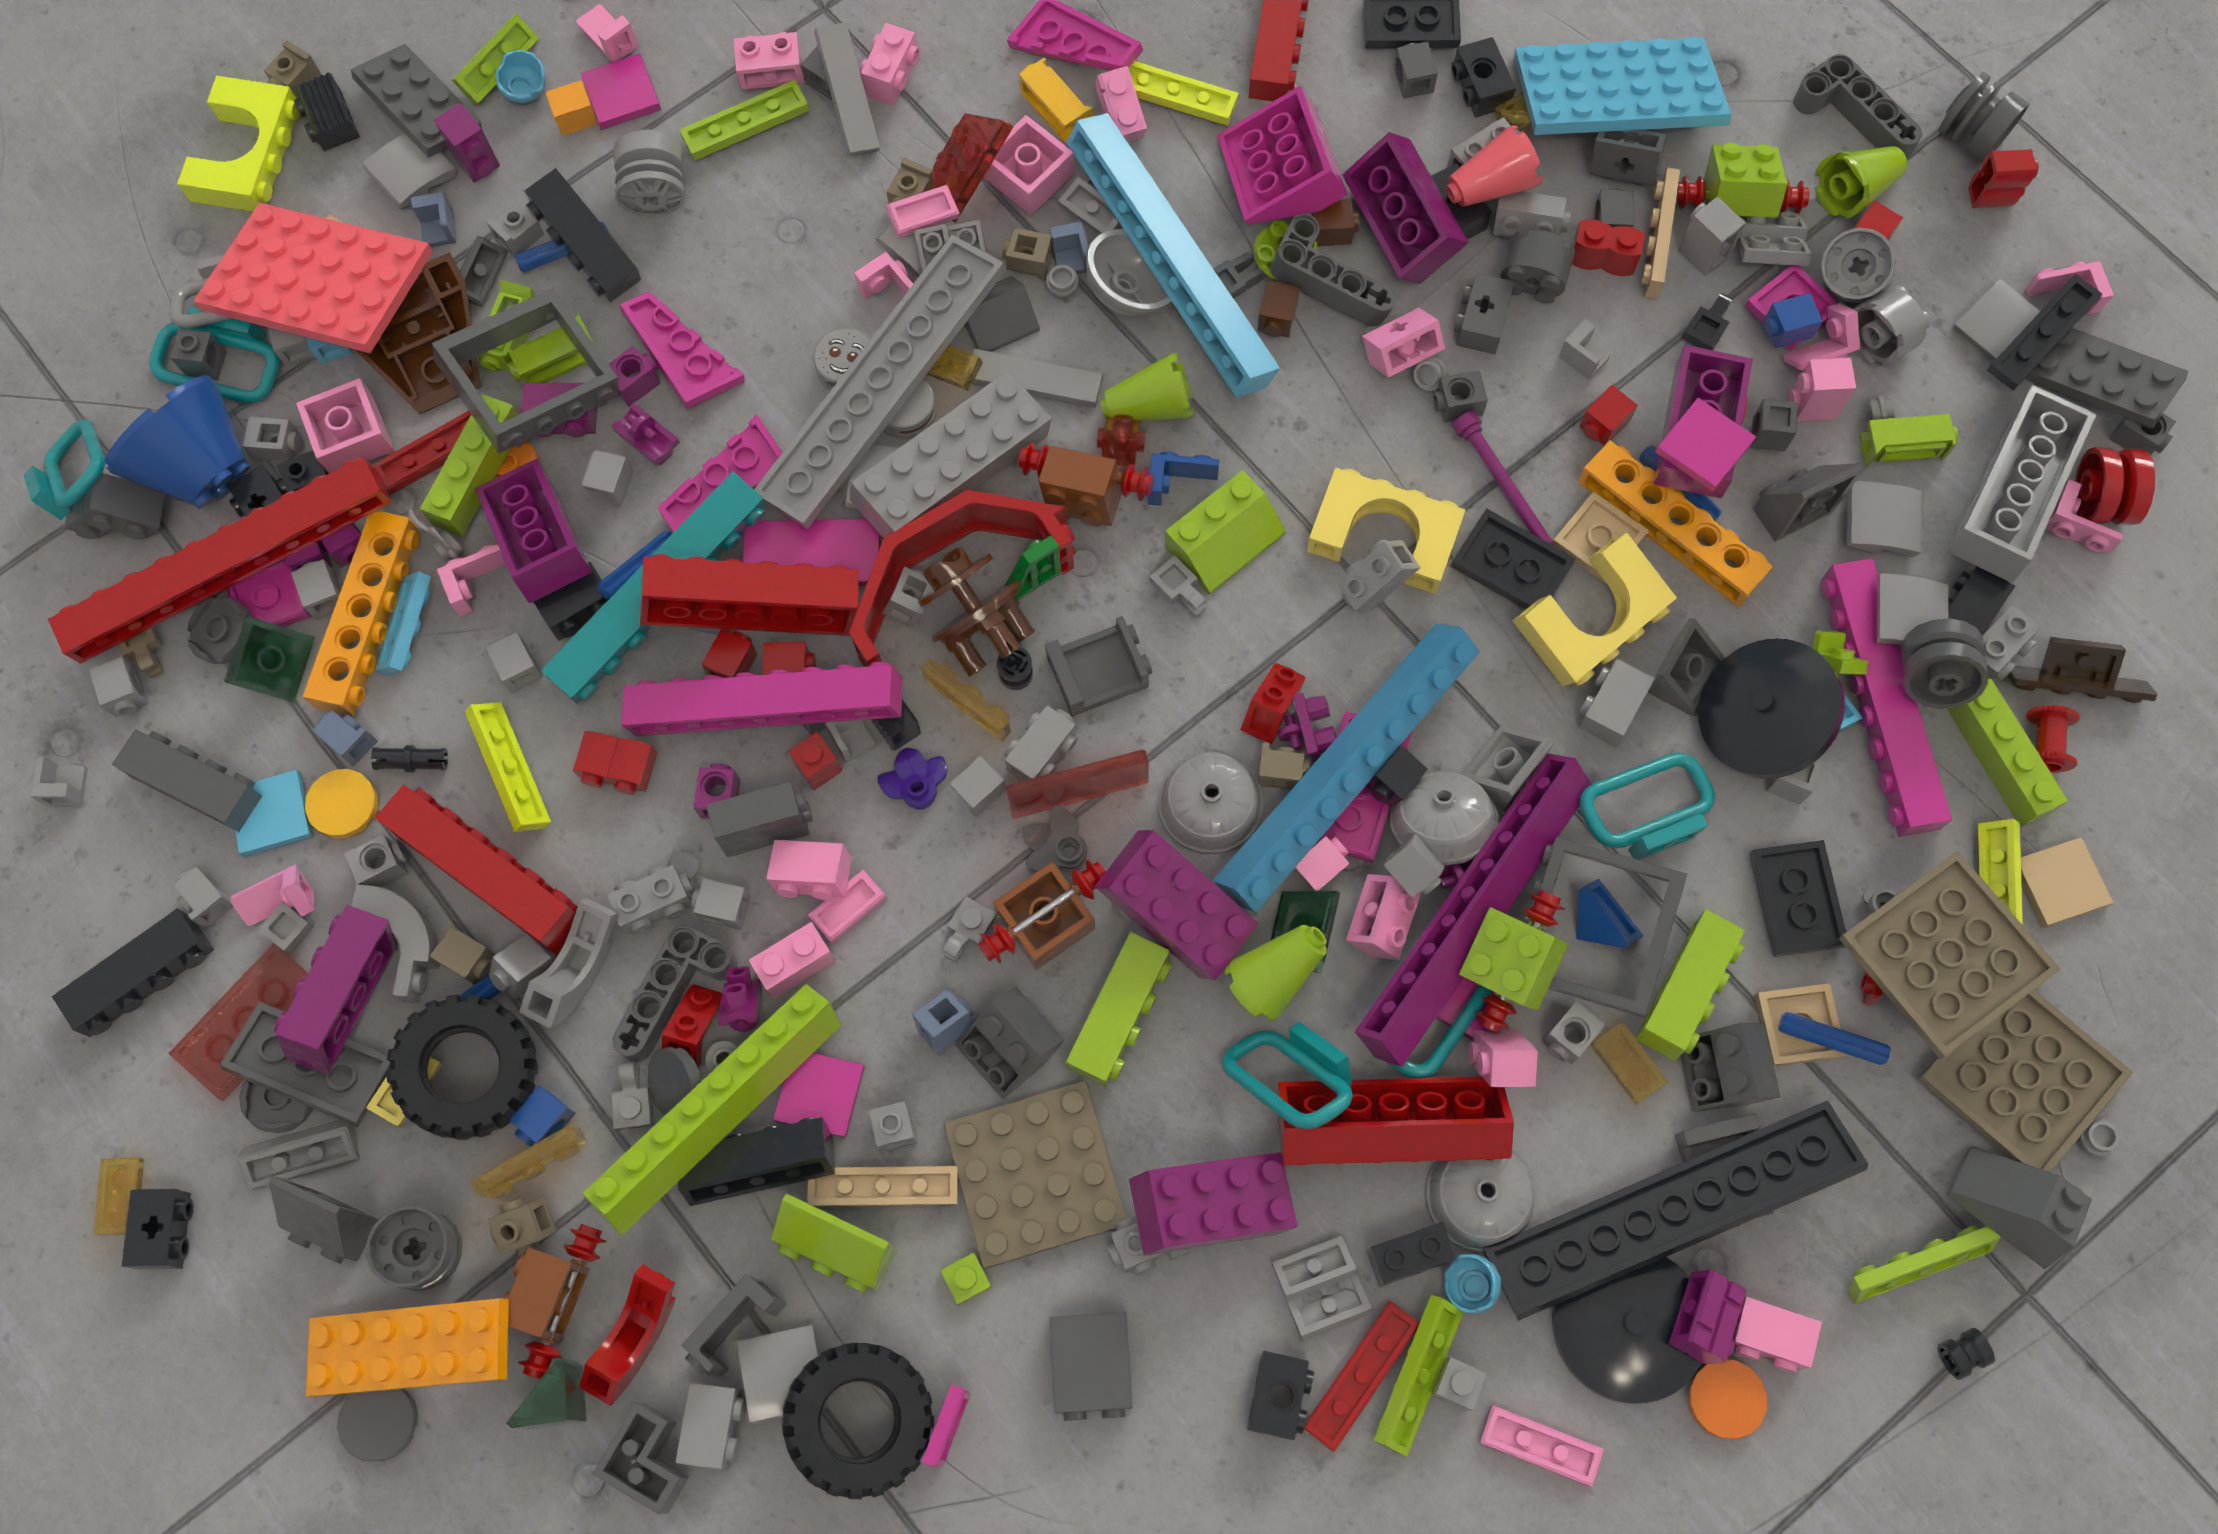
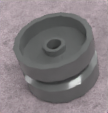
M1947 618L1925 622L1908 632L1901 643L1905 692L1913 701L1923 706L1937 709L1956 708L1970 703L1979 697L1988 685L1983 636L1976 627L1965 621Z

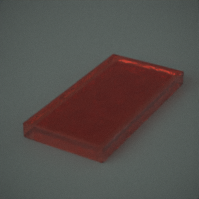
M1142 749L1008 785L1006 792L1012 818L1017 819L1050 810L1054 805L1065 806L1147 784L1149 780V761L1146 751Z
M273 943L168 1054L216 1098L224 1101L244 1079L223 1071L220 1063L258 1002L260 1001L281 1011H288L294 1000L293 992L297 983L302 978L306 979L309 973L284 950Z

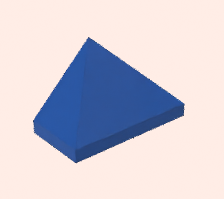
M1600 879L1583 886L1579 890L1576 939L1626 948L1644 936Z

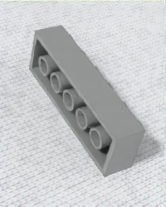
M1007 370L853 480L850 488V501L884 538L965 490L974 491L1018 459L1023 447L1027 448L1030 442H1034L1037 445L1048 436L1052 418Z
M2031 385L2014 409L1948 552L2014 583L2033 558L2096 414Z

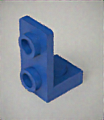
M1174 452L1152 453L1150 475L1154 476L1152 492L1148 496V505L1161 506L1162 494H1169L1171 476L1217 480L1219 460L1212 459L1207 455L1187 457L1179 456Z

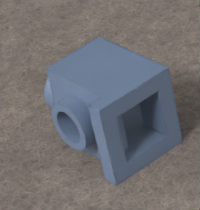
M332 710L323 714L318 720L317 726L312 730L353 767L378 742L348 714L341 718Z
M946 989L912 1015L920 1036L938 1056H941L945 1053L944 1048L965 1034L970 1028L973 1011L964 998L959 997L956 999Z

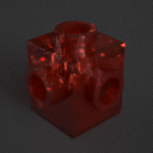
M1117 414L1113 418L1107 417L1105 427L1098 429L1097 448H1102V457L1115 459L1117 466L1135 465L1138 452H1144L1146 432H1140L1141 420H1133L1132 416Z

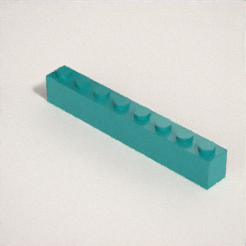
M732 471L651 556L664 554L677 559L699 556L710 561H718L717 558L725 549L729 552L740 542L742 538L740 534L748 525L754 527L765 514L763 510L766 508L764 498ZM643 565L541 670L553 684L576 704L582 699L587 701L596 693L599 688L597 683L606 674L611 676L620 668L623 663L621 658L630 649L632 651L638 649L647 638L645 633L653 626L640 625Z

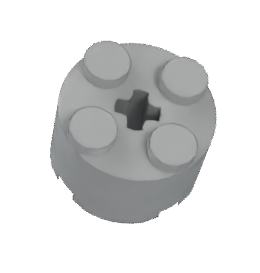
M1896 285L1893 288H1887L1853 309L1858 312L1860 349L1854 352L1866 363L1872 365L1877 362L1882 364L1881 367L1889 366L1924 341L1926 330L1931 325L1930 316L1927 312L1921 310L1918 303L1908 294V291L1903 286Z

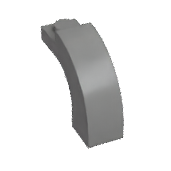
M356 884L352 907L388 919L391 930L399 944L400 957L392 995L404 1003L418 1004L420 994L424 993L427 985L425 969L439 970L440 963L430 957L439 943L433 926L419 909L397 893L381 887Z
M588 898L579 902L568 937L559 955L544 973L529 981L519 1011L520 1014L551 1029L573 1012L593 985L609 954L613 943L609 937L618 914L617 912Z

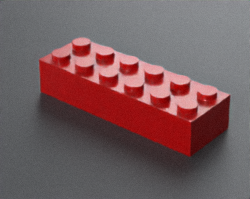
M664 554L643 557L640 625L850 636L849 632L858 610V569H849L843 565H834L829 568L814 567L809 563H798L794 566L779 565L774 561L743 563L739 559L710 561L699 556L677 559Z
M403 784L376 815L375 819L451 878L558 956L568 937L578 906L572 903L573 901L556 888L553 889L545 883V880L534 871L523 867L517 862V859L504 849L496 847L477 829L469 827L450 809L438 804L423 789L418 787L413 792Z
M1482 1076L1352 1080L1350 1087L1353 1097L1349 1107L1318 1128H1297L1278 1115L1283 1165L1511 1159L1514 1120L1505 1087H1491ZM1321 1081L1278 1082V1096L1301 1113H1313L1337 1097V1094Z

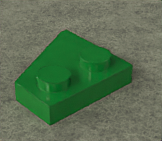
M1049 536L1043 541L1038 539L1032 542L1020 556L1004 585L1006 586L1017 579L1020 581L1021 585L1018 587L1020 592L1016 595L1018 600L1061 574L1059 545L1054 538Z

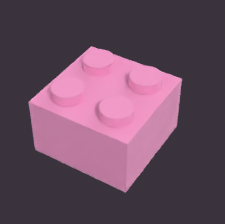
M1027 115L982 155L984 178L1029 215L1038 210L1075 174L1074 152Z
M360 378L296 403L316 459L329 474L341 468L349 460L364 457L367 461H371L394 451L375 399Z

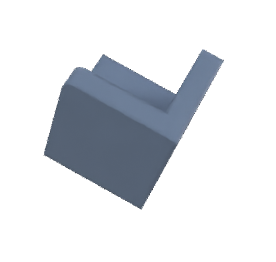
M444 192L411 197L412 209L421 223L422 242L429 243L430 247L457 243L453 209Z
M1082 221L1050 227L1056 266L1067 265L1077 274L1087 273L1086 255L1089 247Z

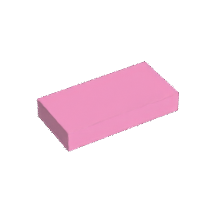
M948 185L886 205V211L898 238L913 234L914 230L937 226L959 218V211Z
M861 870L848 881L845 897H832L831 900H825L810 912L808 917L832 944L887 899V897L864 870Z

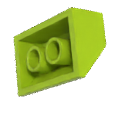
M1241 470L1165 531V548L1172 556L1175 555L1198 578L1199 585L1210 595L1284 536L1286 530L1266 493L1244 470Z
M787 1193L782 1200L771 1237L772 1241L780 1244L777 1252L795 1261H798L800 1255H803L813 1260L812 1269L829 1277L836 1271L847 1277L845 1285L864 1294L868 1287L875 1291L878 1290L897 1251L889 1242Z

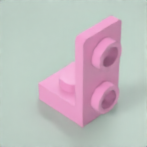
M600 4L576 20L578 27L611 62L621 60L639 47L628 20L623 15L615 20Z
M884 252L854 273L857 288L865 299L874 293L883 291L891 281L904 296L913 285L908 278V272L904 265L898 259L894 261L887 252Z
M2100 261L2088 264L2077 262L2067 268L2058 270L2053 268L2044 269L2034 275L2033 280L2025 289L2027 296L2061 290L2077 274L2102 293L2098 301L2087 311V315L2101 312L2114 296Z
M1840 303L1827 307L1828 320L1826 322V329L1830 338L1784 354V362L1798 370L1804 371L1808 362L1812 359L1845 358L1848 353L1859 350L1858 312Z
M2068 479L2045 529L2052 531L2058 537L2070 538L2082 543L2092 551L2109 553L2121 542L2123 534L2075 515L2081 504V499L2077 498L2082 484Z
M498 544L484 546L475 554L465 558L453 559L446 566L437 569L448 600L460 617L473 612L469 599L474 596L467 581L506 565Z
M296 864L230 897L231 904L247 926H252L268 918L282 902L289 908L294 906L301 917L315 910L314 890Z

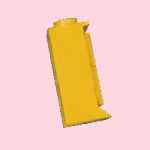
M1045 57L1035 64H1029L1019 73L1020 93L1065 145L1077 120L1094 116L1093 107L1084 106L1050 66L1047 67Z

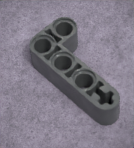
M1837 54L1831 56L1808 72L1794 96L1793 103L1795 108L1807 115L1814 114L1831 103L1875 148L1896 146L1904 152L1907 160L1922 137L1920 126L1846 55Z
M1308 214L1295 216L1271 261L1270 270L1273 276L1285 284L1300 287L1299 291L1368 326L1381 325L1395 305L1396 297L1393 290L1383 283L1312 248L1319 234V223Z
M679 926L673 929L663 943L614 1033L613 1046L616 1051L632 1062H641L647 1059L654 1050L695 972H700L712 979L721 981L727 979V969L737 967V959L728 946L688 926ZM694 939V945L690 951L686 953L679 952L678 948L682 941ZM726 954V960L719 968L710 967V961L715 955ZM676 971V978L673 983L661 985L662 976L666 972ZM650 1003H658V1012L651 1018H644L643 1012L646 1006ZM640 1022L643 1026L648 1028L647 1031L643 1030L641 1027L638 1028L636 1024ZM630 1039H638L640 1041L637 1047H629L627 1043Z

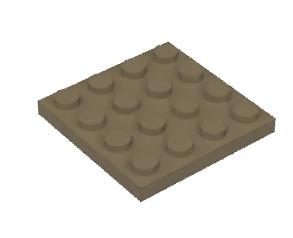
M1958 851L1839 938L1939 1059L1947 1056L2061 970Z
M2033 990L1942 1059H1939L1937 1056L1919 1076L1918 1080L2007 1157L2051 1172L2133 1072L2037 991Z
M1086 1080L944 1123L955 1166H958V1177L984 1269L1115 1230L1116 1224L1127 1219Z

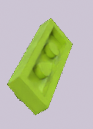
M517 13L513 14L451 81L474 105L478 104L497 84L496 70L500 67L504 54L516 50L528 51L539 37Z

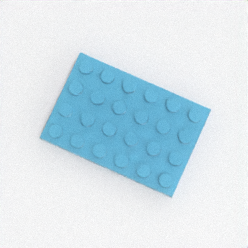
M1687 37L1685 39L1670 40L1658 38L1650 41L1624 40L1612 43L1592 42L1590 44L1573 45L1562 43L1554 46L1529 45L1527 47H1515L1514 61L1534 135L1723 126L1730 123L1732 114L1704 38Z

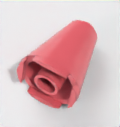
M1512 125L1504 129L1449 176V185L1446 186V192L1453 204L1458 203L1461 207L1531 190L1541 185L1543 176L1537 177L1535 170L1541 166L1539 158L1528 136L1524 132L1520 134L1515 132L1518 126Z

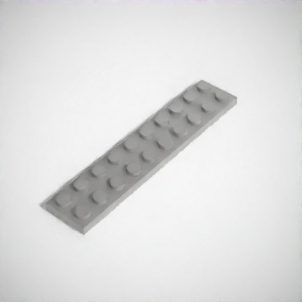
M954 235L950 236L754 490L764 498V502L806 529L810 527L1006 271L1004 262Z

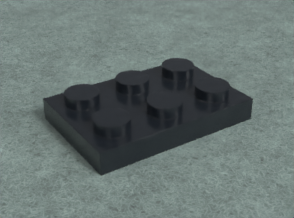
M1363 0L1365 49L1398 48L1410 43L1418 44L1428 42L1430 48H1457L1460 46L1459 0Z
M1486 508L1453 559L1450 567L1520 607L1527 609L1537 600L1548 595L1552 597L1555 595L1576 558Z
M1824 840L1753 849L1750 852V858L1773 956L1778 957L1845 948L1839 938L1846 933Z

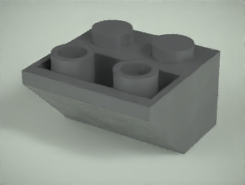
M1015 987L990 1001L955 1046L998 1095L1005 1099L1041 1068L1064 1040L1020 990Z
M1741 1022L1699 1033L1700 1037L1691 1053L1687 1054L1684 1052L1681 1054L1693 1112L1744 1106L1781 1098L1765 1024Z

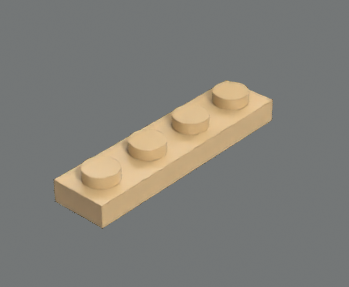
M1667 168L1663 180H1657L1655 184L1653 200H1658L1657 208L1652 209L1649 227L1654 228L1653 236L1648 237L1645 248V256H1650L1649 264L1644 265L1641 276V284H1646L1644 298L1657 300L1665 282L1680 175L1679 169Z
M958 1166L836 1167L834 1175L808 1180L807 1203L814 1207L958 1206Z

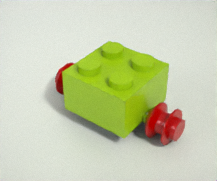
M1736 143L1712 144L1704 180L1699 176L1695 183H1689L1688 177L1683 176L1682 181L1678 182L1676 202H1679L1680 209H1684L1687 203H1693L1695 209L1701 203H1704L1705 200H1709L1710 203L1718 196L1738 216L1778 218L1779 213L1786 212L1788 207H1794L1796 214H1799L1802 208H1806L1809 202L1810 190L1805 187L1804 181H1799L1796 187L1790 186L1789 180L1786 179L1778 147H1772L1767 144L1757 146H1745Z
M1540 890L1538 896L1531 893L1530 895L1535 900L1532 908L1523 909L1527 918L1534 921H1529L1528 924L1490 907L1459 975L1496 992L1495 995L1497 996L1489 995L1482 997L1487 1007L1484 1012H1476L1475 1014L1482 1017L1479 1024L1498 1033L1502 1027L1510 1029L1505 1022L1507 1015L1517 1014L1513 1004L1506 1000H1512L1522 1006L1539 1010L1569 945L1568 942L1543 931L1544 927L1541 924L1546 927L1557 926L1558 923L1553 918L1555 911L1565 910V908L1559 906L1561 898L1543 890Z

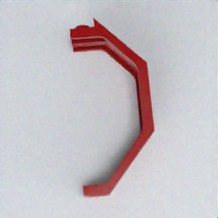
M965 490L884 537L849 632L858 659L862 665L870 667V664L873 662H882L874 644L886 616L882 612L903 568L911 569L973 532L982 531L1033 540L1042 539V541L1052 536L1059 545L1062 575L1074 569L1073 555L1076 554L1072 541L1075 540V537L1067 525L1066 508Z

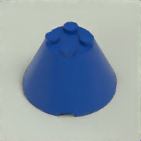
M207 375L191 379L167 393L165 396L170 401L155 413L149 408L143 412L121 434L109 450L105 458V463L108 465L106 469L113 475L194 505L199 510L209 504L213 498L220 501L228 495L230 491L226 485L230 484L234 478L238 479L246 474L251 466L246 462L218 385Z

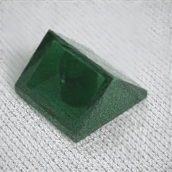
M245 615L224 682L294 703L315 637Z
M1336 890L1282 891L1271 940L1301 925L1314 926L1325 936L1327 941L1325 946L1328 950L1340 893ZM1327 952L1313 972L1321 974Z
M557 1358L506 1424L516 1429H539L586 1422L585 1391L579 1388L583 1365L578 1361Z

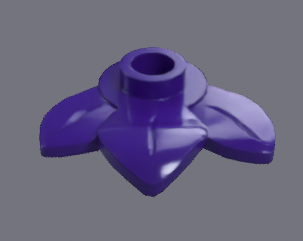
M904 748L896 756L895 770L878 775V784L889 798L903 799L908 806L915 809H926L935 801L937 786L946 778V762L942 756H936L926 761L918 750ZM923 788L922 791L915 793L916 790Z

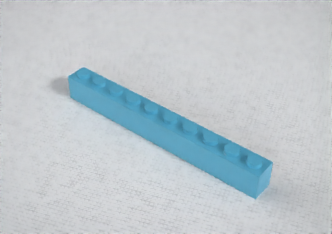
M1106 113L1077 120L1066 142L1067 145L1074 152L1075 157L1235 397L1238 398L1267 388L1280 367L1110 115Z

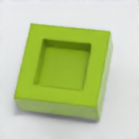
M974 1252L940 1270L958 1306L992 1288Z

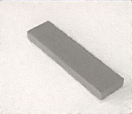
M847 23L818 26L814 29V34L847 155L851 156L878 151L880 144Z
M979 349L973 350L966 376L967 383L986 386L1008 370L1032 396L1096 408L1103 373Z

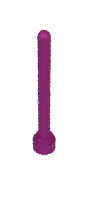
M1472 410L1461 415L1452 424L1457 435L1460 438L1463 437L1465 441L1471 442L1530 533L1553 545L1552 539L1481 434L1483 430L1480 426L1482 421L1476 412Z

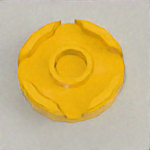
M335 769L323 774L311 785L306 795L305 812L309 822L320 833L334 839L350 838L362 833L368 827L367 824L371 821L372 817L375 818L378 811L379 797L375 786L362 773L351 769Z

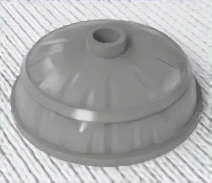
M1124 229L1103 232L1092 241L1086 255L1087 279L1093 293L1105 306L1122 315L1142 317L1151 315L1167 307L1172 302Z
M1201 752L1180 760L1164 777L1158 794L1159 816L1167 833L1181 846L1202 854L1225 853L1241 846L1256 831L1263 813V793L1255 774L1239 759L1220 752ZM1208 788H1215L1218 791V795L1210 798L1205 794V791Z
M1435 772L1422 776L1405 798L1393 805L1390 814L1391 832L1399 846L1416 834L1443 865H1455L1474 859L1498 825L1496 806L1483 787L1473 779L1453 772Z
M1513 1149L1511 1159L1435 1161L1428 1174L1425 1197L1430 1217L1434 1224L1443 1222L1449 1241L1461 1248L1475 1252H1484V1248L1528 1230L1535 1219L1538 1209L1537 1183L1529 1165ZM1483 1184L1492 1186L1494 1194L1491 1198L1482 1195L1481 1186Z

